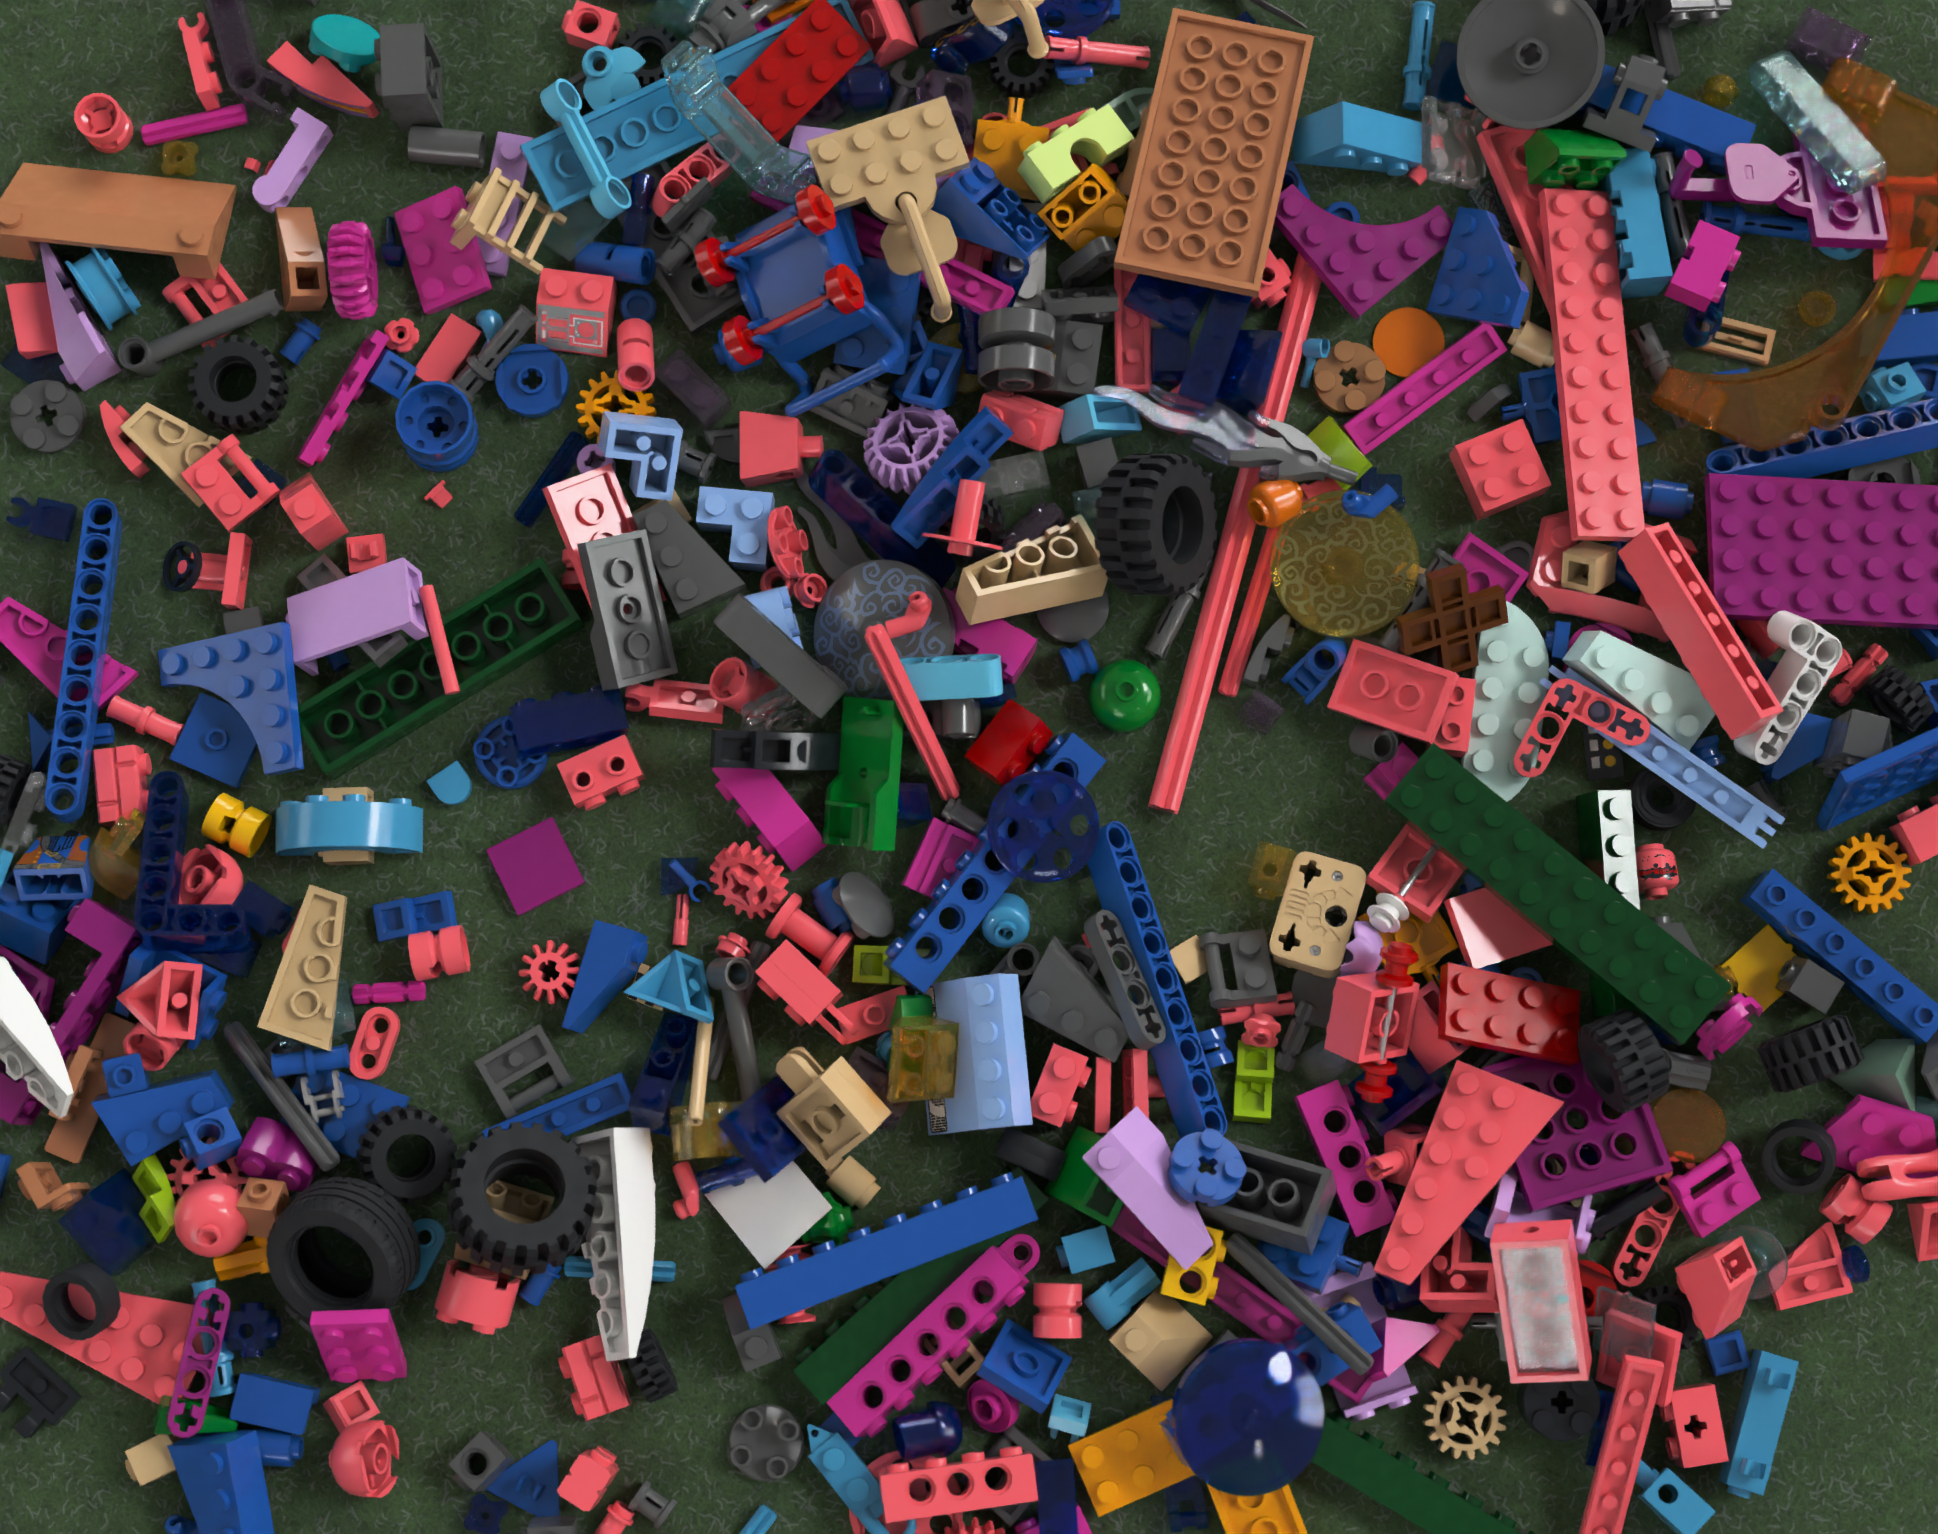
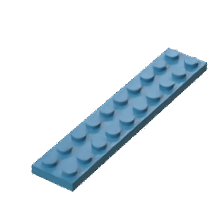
M828 0L827 2L866 40L848 1ZM802 13L582 116L610 174L623 181L743 124L719 99L720 95ZM870 49L848 73L870 64L876 59L872 50ZM563 126L520 145V149L553 213L590 197V190L593 188V185Z

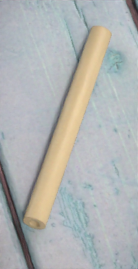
M710 996L712 1011L714 1015L715 999L712 996ZM698 1020L687 1121L691 1126H700L703 1123L713 1022L708 1024Z

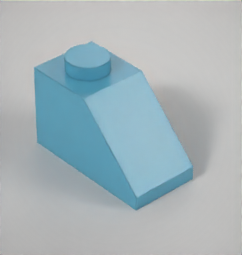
M1086 394L1057 407L1064 410L1060 429L1063 443L1086 444L1109 437L1113 438L1142 431L1134 396Z

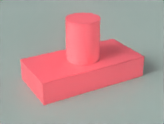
M1139 1048L1122 1050L1123 1118L1137 1106L1149 1119V1098H1166L1159 1075H1148L1147 1050Z

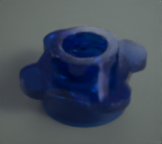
M483 1493L475 1495L472 1498L473 1507L469 1515L464 1519L465 1527L470 1531L476 1530L485 1534H499V1524L502 1516H505L508 1512L507 1504L504 1501L494 1502L489 1500ZM484 1512L489 1513L490 1516L488 1519L483 1518Z

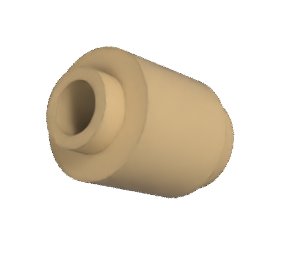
M1528 320L1524 326L1520 325L1519 329L1513 330L1507 341L1508 344L1513 346L1510 353L1539 368L1542 366L1547 368L1553 366L1555 362L1552 332Z
M851 1155L845 1160L843 1158L839 1159L825 1171V1174L830 1177L825 1184L851 1207L856 1205L861 1211L881 1189L875 1183L877 1178Z

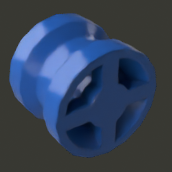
M1086 638L1079 640L1077 646L1072 648L1062 647L1058 649L1060 659L1071 683L1078 681L1083 674L1089 673L1093 675L1099 671L1095 656Z
M1718 735L1697 740L1689 750L1713 768L1727 763L1725 755L1721 754L1718 749L1720 743Z

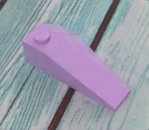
M1136 1106L1081 1159L1184 1270H1187L1213 1245V1242L1195 1203L1182 1198L1169 1181L1168 1168L1171 1151L1163 1134Z

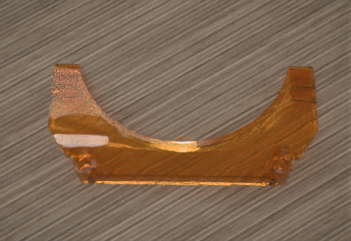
M1839 57L1835 59L1818 93L1821 99L1848 122L1862 139L1879 170L1887 196L1889 239L1883 268L1874 289L1860 310L1837 334L1807 354L1779 366L1739 374H1705L1668 366L1651 396L1655 404L1698 426L1711 429L1759 452L1805 440L1810 431V425L1824 431H1834L1840 428L1938 247L1937 107L1897 90V83L1883 73L1848 58ZM1833 404L1838 407L1840 413L1828 415L1821 406Z

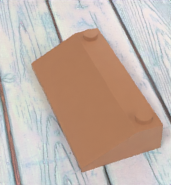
M23 163L0 198V257L36 261L40 242L173 256L180 276L216 280L237 187L231 184Z

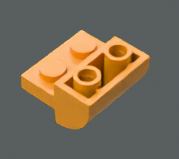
M1092 163L1038 210L1037 214L1060 240L1064 239L1076 253L1095 238L1111 236L1115 239L1121 234L1128 199L1117 188V183L1101 167Z

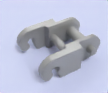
M337 1069L332 1070L334 1090L327 1094L312 1096L310 1088L307 1087L308 1078L306 1076L300 1078L305 1106H310L311 1112L308 1114L316 1124L319 1123V1117L336 1114L337 1118L340 1119L342 1118V1111H345L344 1105H340V1099L344 1098L342 1082L338 1079L340 1075ZM332 1098L334 1106L318 1110L317 1101Z

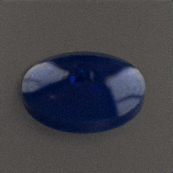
M1240 1338L1226 1341L1212 1347L1199 1356L1180 1380L1173 1399L1171 1413L1173 1437L1186 1465L1195 1475L1213 1488L1238 1496H1256L1270 1493L1294 1480L1307 1467L1316 1453L1324 1427L1322 1394L1309 1368L1301 1359L1284 1347L1256 1338Z

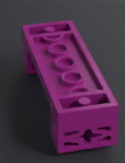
M87 898L82 903L78 902L72 908L67 917L69 924L65 931L101 952L102 955L100 958L93 959L84 973L86 980L79 991L74 990L66 999L63 1005V1009L66 1011L59 1022H54L49 1026L64 1063H66L74 1049L77 1050L79 1045L85 1044L120 990L129 955L148 936L154 937V934L106 904ZM0 1062V1118L9 1124L32 1125L45 1105L29 1093L27 1081L23 1078L15 1081L6 1073V1064Z

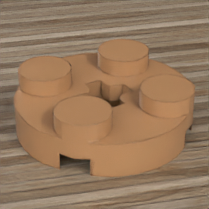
M1340 341L1330 347L1327 358H1318L1312 373L1313 387L1318 400L1330 411L1341 415L1356 414L1381 396L1385 386L1386 368L1378 355L1369 347L1356 342ZM1352 370L1356 373L1355 379L1359 383L1357 385L1350 383L1348 387H1345L1341 384L1343 378L1339 373L1342 371L1348 373Z

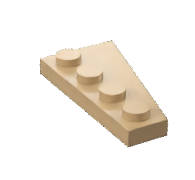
M309 884L257 1027L331 1051L347 906L346 896Z

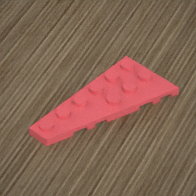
M1456 1060L1376 1262L1374 1272L1410 1286L1450 1237L1465 1222L1477 1205L1482 1202L1516 1162L1527 1146L1538 1136L1544 1126L1564 1105V1101Z

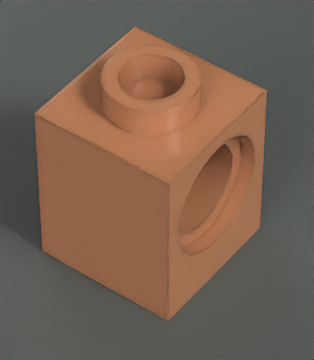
M249 1177L236 1205L237 1210L244 1216L248 1224V1236L268 1238L273 1223L291 1203L285 1181Z

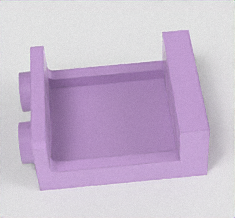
M1511 1166L1497 1184L1484 1236L1491 1239L1495 1223L1572 1219L1577 1254L1585 1255L1591 1238L1589 1231L1596 1214L1595 1210L1590 1209L1593 1195L1584 1197L1579 1207L1561 1204L1530 1214L1521 1188L1516 1186L1518 1177L1513 1166Z

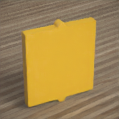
M1767 924L1726 960L1720 968L1735 983L1737 992L1740 994L1744 993L1746 997L1752 996L1763 1007L1762 1012H1764L1784 994L1775 988L1780 980L1778 974L1782 966L1787 961L1792 960L1793 956L1797 957V955L1792 951V944H1786L1771 926Z

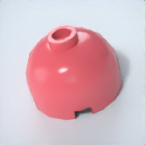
M206 844V848L202 850L196 847L190 850L180 860L171 878V881L176 883L174 894L169 892V900L173 909L199 921L217 920L227 915L239 902L243 891V873L237 861L229 854L210 844Z
M220 1179L201 1180L188 1186L183 1192V1196L178 1200L174 1213L175 1232L182 1245L194 1254L204 1257L223 1256L235 1250L244 1241L249 1228L246 1219L236 1208L243 1190L239 1187L234 1189L232 1186L225 1185V1181Z
M365 1420L347 1427L340 1433L330 1451L329 1466L337 1484L350 1495L382 1498L389 1494L396 1483L397 1476H391V1454L399 1460V1439L392 1425H384L385 1421Z

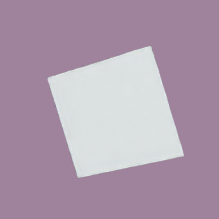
M770 1132L742 1155L704 1193L764 1269L833 1208Z

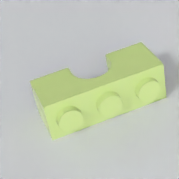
M1109 104L1097 111L1094 107L1090 108L1077 119L1078 123L1069 127L1065 124L1051 134L1049 141L1044 144L1037 141L1023 152L1025 158L1017 171L1042 204L1055 197L1081 172L1073 162L1071 154L1081 155L1088 159L1091 164H1097L1102 168L1123 155L1134 140V136Z

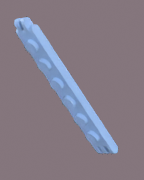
M1553 665L1548 670L1558 679L1568 678L1575 680L1616 701L1569 667L1565 673ZM1544 677L1539 682L1548 690L1553 685ZM1568 684L1564 689L1558 687L1555 690V694L1559 696L1557 705L1562 709L1567 701L1574 703L1577 697L1572 694L1574 687ZM1596 701L1589 706L1588 716L1593 722L1603 723L1610 716V708L1605 702ZM1617 709L1615 720L1607 729L1615 732L1616 725L1627 731L1625 735L1627 739L1632 740L1635 735L1641 737L1644 733V730L1639 727L1641 721L1634 718L1631 723L1620 719L1625 712ZM1651 724L1649 737L1645 742L1635 746L1624 744L1590 727L1762 849L1767 845V842L1761 836L1756 835L1759 828L1772 837L1776 833L1775 829L1765 823L1768 816L1778 824H1782L1785 820L1783 816Z

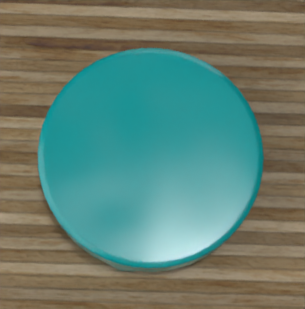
M339 14L322 15L313 21L308 49L313 54L326 56L337 61L343 70L352 73L359 72L363 65L376 62L374 39L380 38V34L370 25L356 18Z

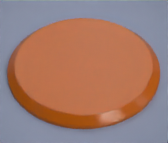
M1406 307L1389 312L1379 321L1373 334L1372 344L1373 351L1378 355L1388 372L1407 378L1444 350L1445 339L1443 331L1434 317L1423 310Z

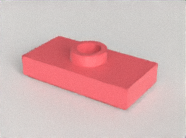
M904 985L837 1008L859 1030L853 1035L838 1021L842 1035L848 1040L846 1045L889 1031L888 1027L897 995H907Z

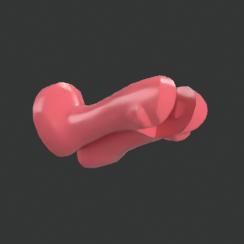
M1938 1148L1922 1154L1872 1157L1859 1161L1856 1165L1857 1175L1861 1178L1889 1175L1888 1180L1874 1181L1861 1188L1866 1200L1881 1202L1912 1197L1938 1196V1176L1928 1178H1908L1905 1176L1912 1173L1938 1172Z

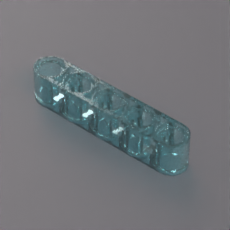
M1781 50L1750 65L1748 73L1754 89L1846 193L1855 194L1886 178L1887 165L1882 155L1790 52Z

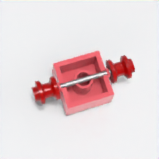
M1398 941L1389 942V946L1380 948L1379 955L1386 960L1385 969L1372 973L1337 977L1333 989L1329 1022L1326 1027L1327 1034L1324 1049L1359 1064V1067L1365 1071L1364 1080H1359L1355 1083V1091L1361 1094L1363 1100L1372 1103H1382L1384 1099L1392 1097L1393 1088L1387 1085V1078L1390 1075L1396 1074L1397 1065L1387 1060V1058L1407 1055L1420 986L1419 983L1414 982L1412 976L1407 974L1409 964L1417 962L1418 954L1412 951L1411 945Z

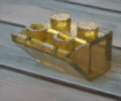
M934 1015L902 1017L892 1026L887 1101L893 1103L954 1098L959 1023Z

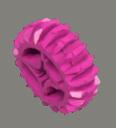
M343 221L339 224H333L328 233V252L326 254L328 258V280L330 281V292L333 296L335 310L342 319L351 318V320H359L374 316L378 307L377 300L379 296L376 249H374L371 231L365 222Z

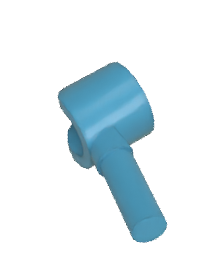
M1309 338L1303 343L1302 351L1306 357V364L1299 386L1309 387L1316 358H1327L1329 355L1330 341L1328 339Z

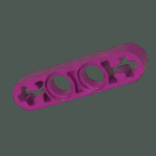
M209 1288L197 1295L193 1304L166 1416L168 1430L180 1438H188L195 1435L201 1429L230 1311L228 1295L218 1288ZM212 1294L216 1295L217 1302L222 1304V1310L213 1313L211 1323L219 1322L218 1330L209 1326L196 1327L197 1318L205 1321L207 1316V1309L202 1307V1301L209 1300ZM200 1332L210 1334L214 1340L212 1350L205 1355L196 1353L192 1347L194 1336ZM192 1370L201 1372L205 1379L203 1388L197 1393H190L183 1386L184 1376ZM179 1394L188 1399H201L199 1407L191 1404L189 1416L195 1418L194 1426H187L185 1432L180 1431V1424L174 1422L175 1415L183 1414L186 1404L177 1403Z

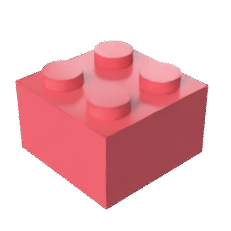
M1523 419L1455 445L1449 454L1478 521L1543 495L1552 485Z

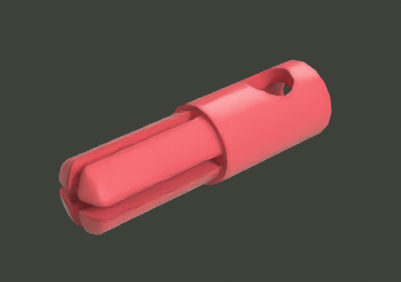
M687 894L677 895L672 945L687 946L690 896Z

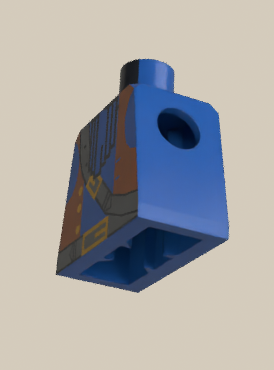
M69 830L63 836H42L37 838L13 868L20 901L91 899L96 874V861L90 837L82 835L77 831Z

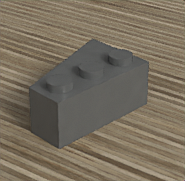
M667 500L633 514L639 530L646 529L653 561L681 620L747 590L746 584Z
M1851 709L1834 718L1831 722L1824 754L1814 760L1813 767L1823 769V776L1836 779L1840 771L1893 748V742H1891L1892 734H1890V718L1856 709Z

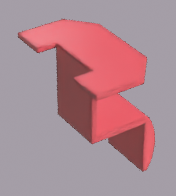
M247 157L244 168L258 173L261 163L256 159ZM272 159L268 163L264 175H267L275 160Z

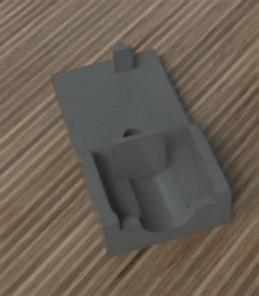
M646 529L577 544L595 620L590 639L602 691L619 689L678 673ZM625 604L629 608L628 614H626L623 609Z

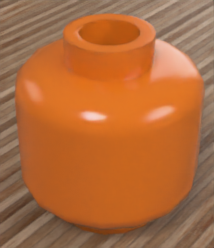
M1276 474L1255 485L1250 490L1249 500L1247 501V509L1251 518L1258 525H1264L1267 528H1278L1299 515L1302 509L1303 492L1297 482L1278 480L1279 476L1277 477Z

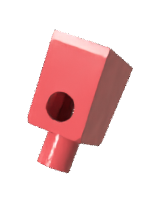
M740 411V480L745 487H756L799 478L804 473V458L823 457L824 443L822 435L803 436V426L797 418Z

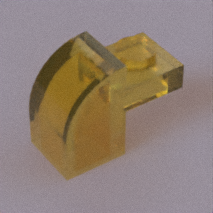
M135 807L127 818L120 815L109 831L100 827L88 857L90 871L95 880L103 888L124 901L127 900L146 875L152 858L131 846V843L140 833L147 817L146 814Z

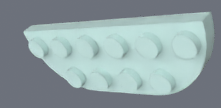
M1506 601L1509 623L1478 632L1476 648L1479 666L1473 667L1472 679H1476L1469 748L1468 753L1461 758V765L1508 802L1520 792L1529 780L1528 777L1522 776L1517 772L1514 766V757L1547 694V688L1539 682L1543 677L1547 680L1549 678V658L1544 639L1534 622L1521 609ZM1541 719L1537 725V732L1540 736L1542 732L1543 719ZM1530 736L1527 742L1528 744L1535 745L1529 755L1523 753L1520 757V760L1524 762L1523 769L1528 772L1532 767H1535L1540 748V742L1533 736Z

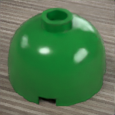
M1120 659L1107 663L1095 674L1089 685L1088 703L1092 715L1103 726L1114 732L1130 733L1144 728L1153 720L1160 707L1161 689L1157 677L1147 666L1136 660Z

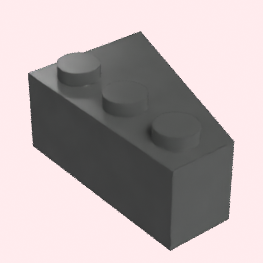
M1054 935L1021 997L1022 1014L1115 1063L1129 1035L1112 995L1105 986L1102 987L1087 972V968L1080 961L1077 962L1062 946V942Z

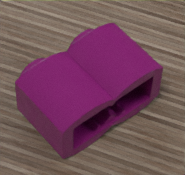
M256 1117L239 1147L236 1166L247 1175L285 1181L287 1190L303 1192L311 1184L320 1167L293 1130L276 1120L265 1117Z

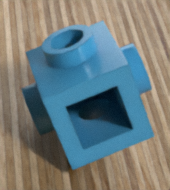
M1905 362L1890 369L1881 367L1870 373L1866 378L1867 383L1860 391L1859 396L1862 399L1864 408L1868 412L1873 413L1919 402L1927 390L1910 364Z

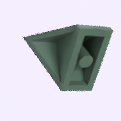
M1876 1039L1861 1049L1864 1059L1859 1065L1830 1077L1832 1081L1854 1097L1860 1094L1916 1112L1915 1039Z

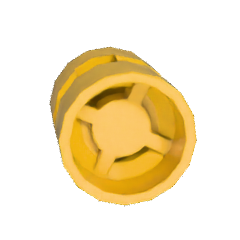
M223 792L215 799L208 810L201 832L202 835L220 844L228 841L230 849L251 858L264 841L271 826L272 816L253 806L244 809V802Z

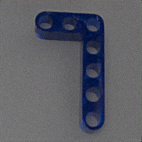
M161 771L151 779L149 785L134 912L136 931L144 947L153 951L240 950L248 944L251 933L246 917L239 907L230 904H179L190 800L181 776L175 771ZM169 791H176L175 794L171 796H164V794ZM165 824H173L168 829L160 830V827ZM161 857H169L163 863H155ZM165 890L161 896L151 897L156 891ZM162 924V926L155 931H147L148 928L152 925ZM193 924L200 925L198 929L194 931H185L187 927ZM229 925H239L233 931H223Z

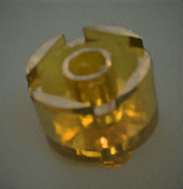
M742 1101L705 1103L703 1123L700 1126L688 1124L689 1106L670 1108L669 1122L673 1161H690L694 1158L711 1159L748 1154L744 1108H742Z

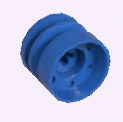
M441 381L422 382L410 388L400 399L395 413L396 429L410 459L418 466L436 473L450 472L465 465L474 455L479 441L478 425L465 394L454 385ZM443 426L445 431L441 432L440 437H434L433 433H436L438 428Z

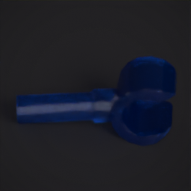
M387 216L385 217L386 239L382 245L381 253L387 265L402 267L405 249L404 246L395 245L394 218Z

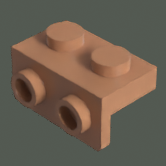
M28 1162L16 1169L21 1178L17 1181L21 1192L28 1200L32 1199L38 1209H52L54 1212L63 1208L64 1211H68L81 1204L85 1200L83 1194L91 1190L89 1183L69 1182L63 1185L51 1162Z

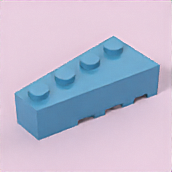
M1637 147L1625 148L1627 158L1613 172L1601 180L1602 191L1608 192V198L1612 199L1610 212L1614 218L1615 230H1613V234H1615L1616 238L1615 247L1617 248L1621 297L1625 299L1658 296L1673 277L1660 210V197L1655 184L1656 163L1654 158H1650L1648 151Z

